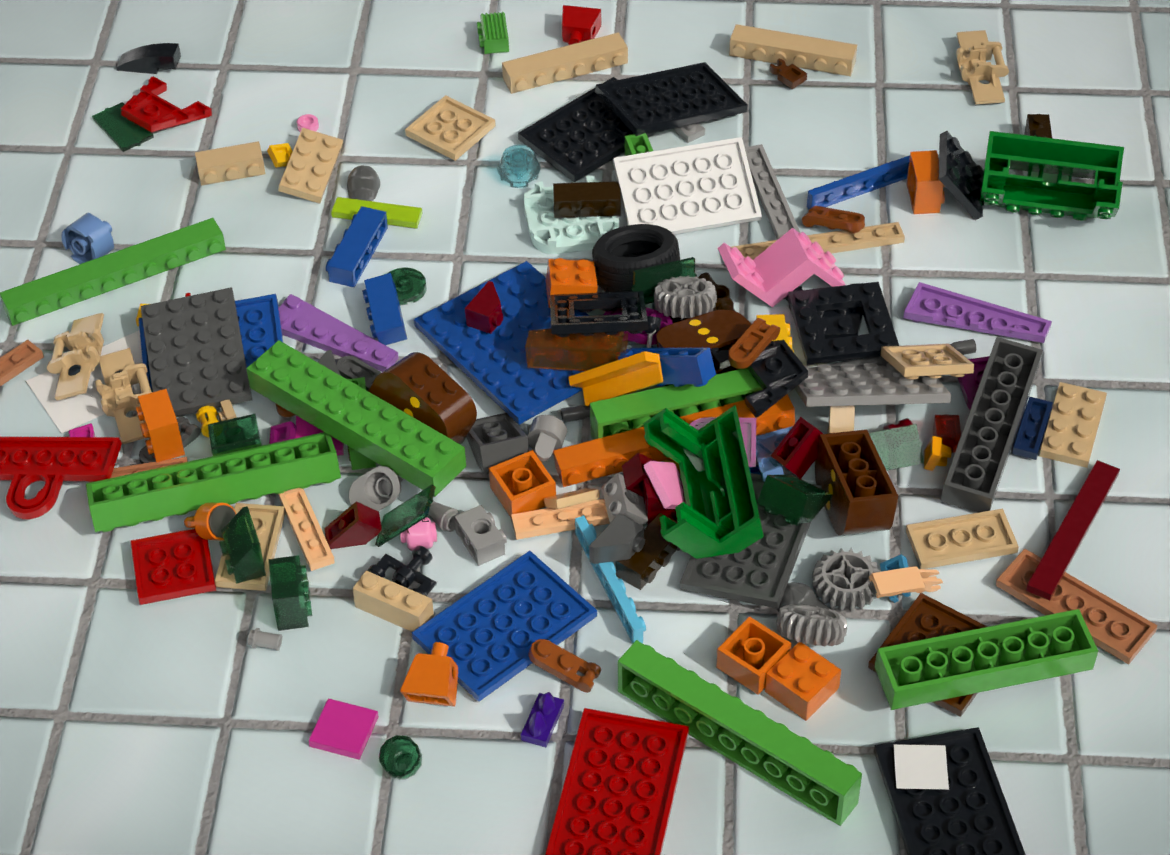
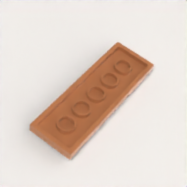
M1024 549L996 581L997 587L1044 615L1079 609L1095 645L1128 665L1157 630L1158 625L1066 572L1050 601L1026 591L1027 584L1042 559L1027 549Z

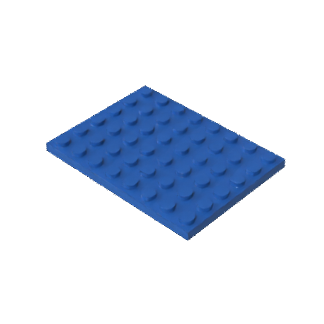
M528 261L489 280L495 286L503 313L501 325L497 326L491 334L467 326L465 307L487 282L414 319L415 327L519 425L582 391L583 388L570 386L569 376L617 361L620 355L629 350L613 335H607L604 332L595 333L591 336H583L580 333L571 334L567 337H558L556 334L551 335L550 308H548L546 277ZM574 310L575 316H590L587 313Z

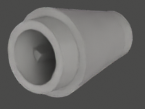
M435 501L429 502L425 508L426 514L443 531H454V516L459 514L458 510Z

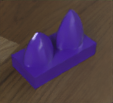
M550 692L545 694L539 693L522 730L521 741L546 748L563 710L564 699L553 697Z

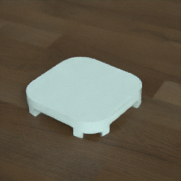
M586 176V182H600L594 180V176ZM543 181L535 183L533 189L524 193L525 215L531 242L540 252L561 254L592 250L602 235L619 228V218L617 216L554 218L553 186L544 187Z

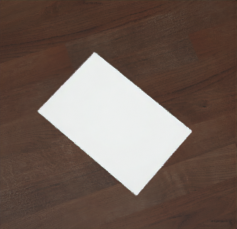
M140 330L103 346L101 356L130 348L134 364H143ZM100 363L90 374L86 393L63 400L55 399L60 373L53 374L47 371L26 381L61 434L105 414L101 406L102 396L97 391L95 384L96 380H101L102 384L106 385ZM139 383L131 386L134 395L142 393Z

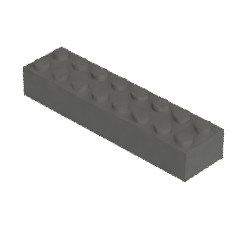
M996 337L943 486L942 502L978 513L991 510L1040 365L1042 349Z

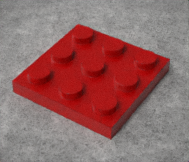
M195 529L131 540L140 605L216 591L208 540L200 537Z

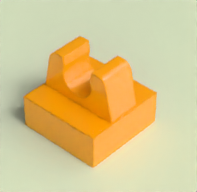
M931 437L924 450V469L934 471L936 466H946L947 458L952 457V448L943 445L942 438Z

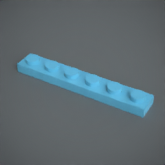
M585 516L575 518V535L590 561L589 545L596 539L597 535L593 524H588ZM591 563L632 643L636 640L643 643V632L646 631L645 622L641 616H637L633 599L627 597L623 580L617 578L614 563Z

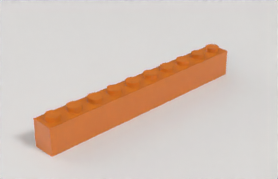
M788 394L756 418V436L795 425V408ZM745 400L680 418L690 424L699 418L718 417L734 405H736L739 418H755V416L746 406ZM644 427L553 450L555 468L563 487L623 472L622 465L638 452L658 462L671 458H667L657 448L648 445L644 438Z

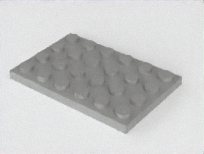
M865 363L864 366L841 364L840 367L819 364L817 367L812 368L804 365L808 370V378L794 388L806 407L950 403L951 393L938 378L919 376L918 379H906L889 363H887V366H878L875 363Z

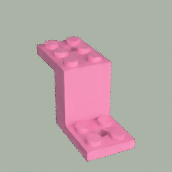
M791 228L754 260L748 256L745 258L736 247L731 248L726 243L718 247L732 279L772 308L784 299L788 292L795 290L813 274L832 287L845 285L842 279L844 274L835 266L836 259L829 251L824 252L817 242L812 243L804 232L799 233L794 228Z

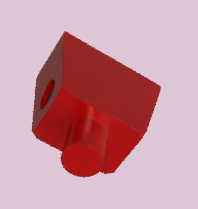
M563 5V42L572 45L595 39L602 25L601 9Z

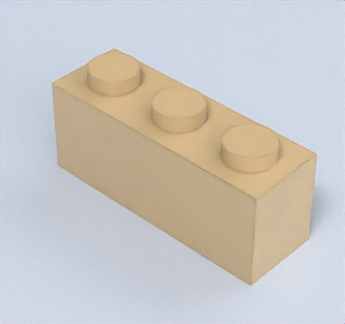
M259 141L195 152L201 186L265 174Z
M365 571L353 587L356 608L411 632L434 617L432 598L369 571Z

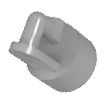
M539 415L533 419L527 439L529 446L541 462L547 461L554 454L553 450L562 448L567 434V427L559 418L552 415Z

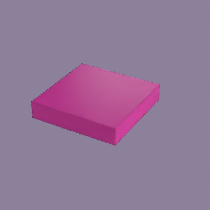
M328 698L309 738V747L360 760L379 718L378 711Z

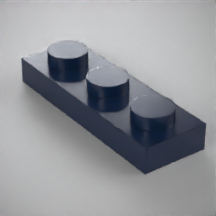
M1029 396L1012 454L1034 460L1037 459L1053 402Z

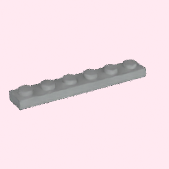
M763 145L744 147L755 189L777 240L791 228L800 233Z

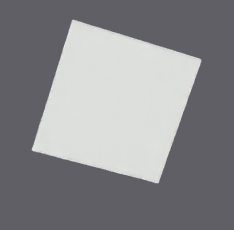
M894 744L897 789L949 790L945 745Z

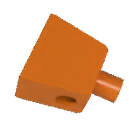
M435 642L433 643L431 654L418 653L415 655L400 690L408 702L455 707L458 665L451 657L447 656L448 645Z

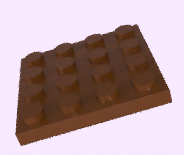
M920 593L880 648L985 628L987 626ZM877 652L871 658L868 668L876 672L875 661ZM978 693L934 701L933 703L961 717Z

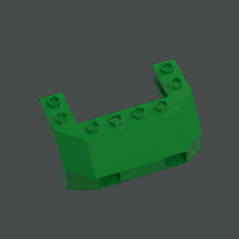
M990 131L980 200L984 201V204L1004 207L1009 212H1019V209L1028 210V213L1032 215H1041L1044 212L1051 213L1050 216L1056 218H1063L1064 215L1073 216L1074 220L1085 221L1086 218L1111 219V217L1116 216L1120 206L1123 182H1120L1124 147ZM1009 169L1028 171V176L1009 174ZM1072 177L1092 179V184L1072 182Z
M736 405L699 430L667 408L643 423L645 430L644 438L648 445L657 448L667 458L676 461L680 468V479L683 484L686 504L682 502L675 507L678 523L673 522L664 515L660 517L661 535L667 542L673 543L684 553L699 559L739 553L764 537Z

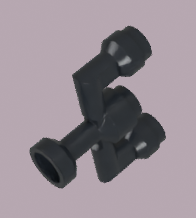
M417 546L413 550L414 558L407 566L385 553L377 564L371 565L367 570L384 578L386 570L391 567L396 570L393 574L392 582L408 588L415 581L421 585L418 588H414L413 591L425 596L437 584L436 581L416 571L421 564L427 565L433 559L430 551L423 546Z

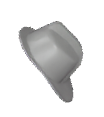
M376 467L352 483L349 489L350 504L352 505L357 501L376 511H380L399 497L403 480L389 467Z

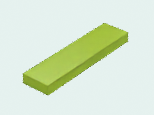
M342 197L336 198L331 211V215L334 218L352 220L354 214H357L361 206L385 211L388 225L418 228L423 214L422 208Z

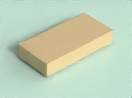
M584 488L544 498L545 507L561 509L597 500L600 498L599 489Z

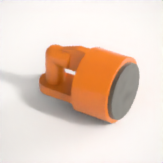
M214 502L201 505L196 511L195 516L187 517L184 520V525L187 528H195L198 535L206 540H227L235 533L238 524L237 514L231 505Z

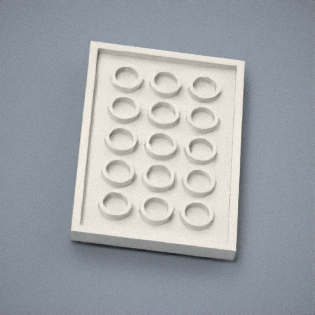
M742 137L613 158L627 225H658L668 229L673 234H680L757 221L762 218Z

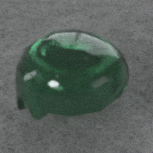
M395 735L387 739L381 746L379 762L392 778L406 780L415 775L421 767L422 753L418 745L410 737Z

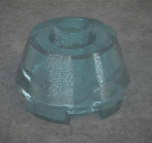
M513 145L505 149L497 167L501 181L505 180L513 188L528 187L529 182L538 179L541 170L540 163L533 150L525 145Z

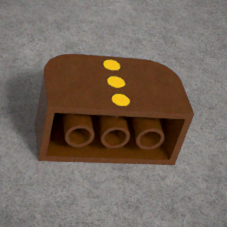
M711 311L660 329L657 333V348L712 349L718 347L719 351L729 350L730 346H733L752 324L736 311ZM714 363L716 374L726 373L738 369L731 365L729 367L719 370V368Z
M419 352L410 353L377 375L368 391L459 444L464 442L477 418L476 406L471 396L431 358Z
M868 430L820 434L817 459L815 460L816 485L822 486L820 498L835 532L841 536L890 530L893 525L899 496Z

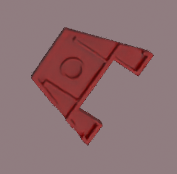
M154 76L149 79L148 85H143L140 88V93L137 96L133 95L121 108V115L151 133L212 116V108L199 101L184 109H180L157 96L167 91V83Z

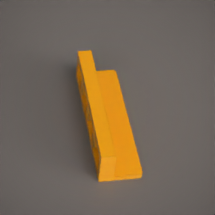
M646 351L569 376L570 386L583 388L585 406H590L592 402L619 397L663 382L659 354Z

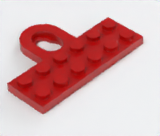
M0 437V480H12L6 496V502L12 514L20 519H34L44 515L56 503L63 481H100L110 479L122 445L120 438ZM44 481L45 486L37 493L36 497L29 500L24 498L25 490L31 483Z

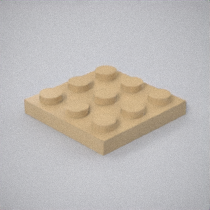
M445 95L405 129L407 137L456 161L496 125L495 119Z
M950 344L881 347V356L906 379H918L919 376L941 378L942 375L963 377L965 374H971L974 371V364Z

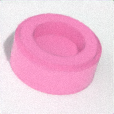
M311 114L300 116L297 120L299 132H301L302 128L317 131L319 128L318 118Z

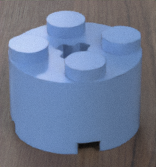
M91 213L81 216L66 227L61 234L65 249L69 248L73 253L71 257L79 264L105 256L114 249L111 225L107 221L102 222Z

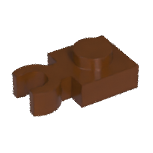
M782 59L777 60V66L772 63L770 64V72L778 75L777 80L791 89L807 80V73L794 64L787 66Z

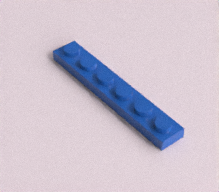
M910 155L809 190L807 208L810 210L813 206L828 207L907 179Z

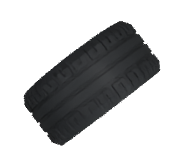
M635 224L616 228L602 235L592 249L597 284L605 292L643 291L644 297L654 295L655 287L659 282H663L664 279H670V277H679L681 273L678 240L671 231L658 225Z

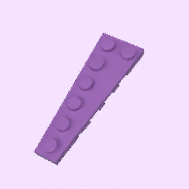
M921 282L918 283L904 311L903 317L914 322H926L1040 343L1045 342L1052 324L1050 320Z
M292 294L279 307L282 335L324 351L331 350L332 354L340 357L354 356L381 372L394 365L399 358L397 351Z

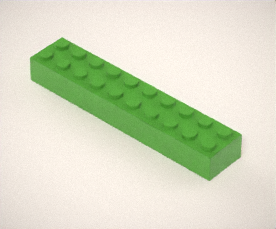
M280 340L246 368L251 389L379 465L389 467L394 470L396 475L434 497L466 467L464 446Z
M323 432L86 483L95 532H108L116 527L135 526L140 522L148 520L158 521L171 515H185L189 511L198 510L201 505L209 502L231 505L244 499H258L263 495L281 494L295 488L304 489L317 483H331L336 479H340L341 474L332 438L329 434Z
M636 640L618 660V692L669 723L689 726L688 735L839 826L843 824L857 806L862 773L855 766L842 762L831 752L822 750L812 744L806 737L798 736L784 724L776 723L766 717L762 711L754 710L744 704L738 697H732L722 691L716 684L705 681L694 671L687 670L678 665L672 658H666L656 652L650 645H644Z

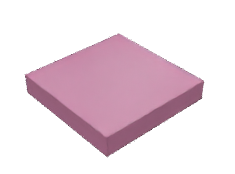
M649 461L643 465L665 509H675L682 502L686 504L683 484L675 463Z

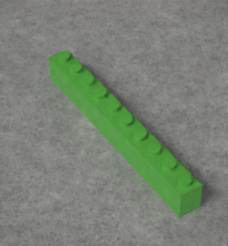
M210 218L0 292L3 308L12 326L224 251L226 250L224 236L214 218Z

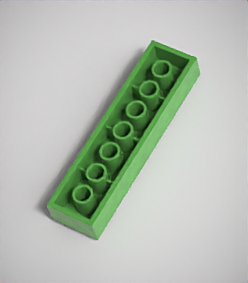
M744 368L716 374L708 380L706 385L695 387L693 384L675 387L674 384L592 402L590 403L591 438L595 440L644 427V422L665 408L678 417L745 400L746 396L761 391L763 388L750 371Z
M1076 609L878 648L875 670L891 710L1093 670L1098 649L1080 610Z

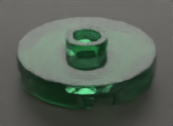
M404 267L388 272L391 273L395 283L400 305H407V302L411 301L415 303L425 295L427 290L426 278L420 271Z

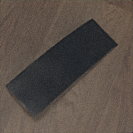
M179 43L151 44L132 49L121 55L116 69L117 71L157 74L159 68L176 70L181 58Z

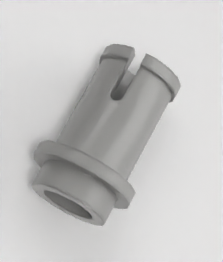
M260 628L250 630L248 645H252V648L256 649L259 646L277 651L280 650L282 634L262 632Z

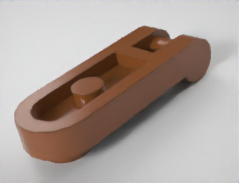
M813 206L803 216L802 223L806 227L819 225L825 226L828 229H842L850 233H857L865 227V217L860 213Z
M757 318L730 348V365L738 369L749 367L770 342L776 340L780 333V327L770 326L766 324L765 320Z
M538 639L529 649V658L533 664L583 692L588 693L594 686L593 680L598 678L601 673L599 665L592 662L588 663L549 640ZM577 671L583 673L584 676L577 675Z

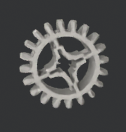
M697 276L670 277V279H664L663 282H659L655 287V308L660 313H664L665 316H672V318H692L711 312L717 302L716 290L712 282L706 281L704 278L699 279Z
M840 548L839 552L836 553L831 550L829 556L823 554L821 561H817L812 573V586L816 590L817 597H822L823 604L830 602L832 609L835 606H839L841 611L845 608H850L853 612L856 606L863 609L865 604L871 605L873 599H876L875 594L877 592L869 576L872 573L880 572V570L878 569L877 562H871L870 555L863 557L862 551L853 553L851 548L848 552H844Z
M791 604L780 608L777 615V632L789 640L815 646H834L844 642V637L847 633L846 618L840 613L827 610L826 608Z

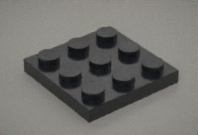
M948 131L940 134L939 180L967 212L977 220L983 217L984 201L980 200L984 171L980 165H977L972 160L970 153L964 151L958 139L952 137Z

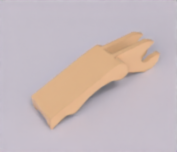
M917 566L876 572L869 576L877 593L875 595L877 598L891 597L908 592H934L941 589L938 584L943 583L941 579L934 576L939 574L938 570L918 569Z

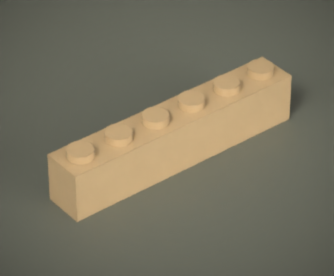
M738 24L735 25L730 38L729 56L775 64H777L778 59H782L787 66L794 64L798 68L845 76L852 75L856 62V44Z
M618 32L502 62L503 80L512 94L628 63V47Z

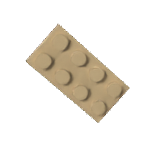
M302 128L279 184L278 191L321 203L344 140Z
M1060 382L1039 456L1088 468L1107 393Z
M236 503L234 510L238 518L237 529L225 541L215 578V585L220 588L266 591L285 517V507Z
M1003 509L906 525V533L920 569L1018 553L1019 546Z

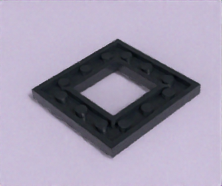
M879 282L788 292V301L807 365L880 357L881 347L899 346ZM861 307L869 334L825 339L818 312Z
M643 291L550 295L551 335L556 334L558 337H567L571 334L580 333L583 336H591L599 332L615 335L623 331L639 334L648 330ZM616 308H621L622 313L621 315L575 316L574 310L586 313L591 312L593 309H602L603 311L610 312L616 310Z

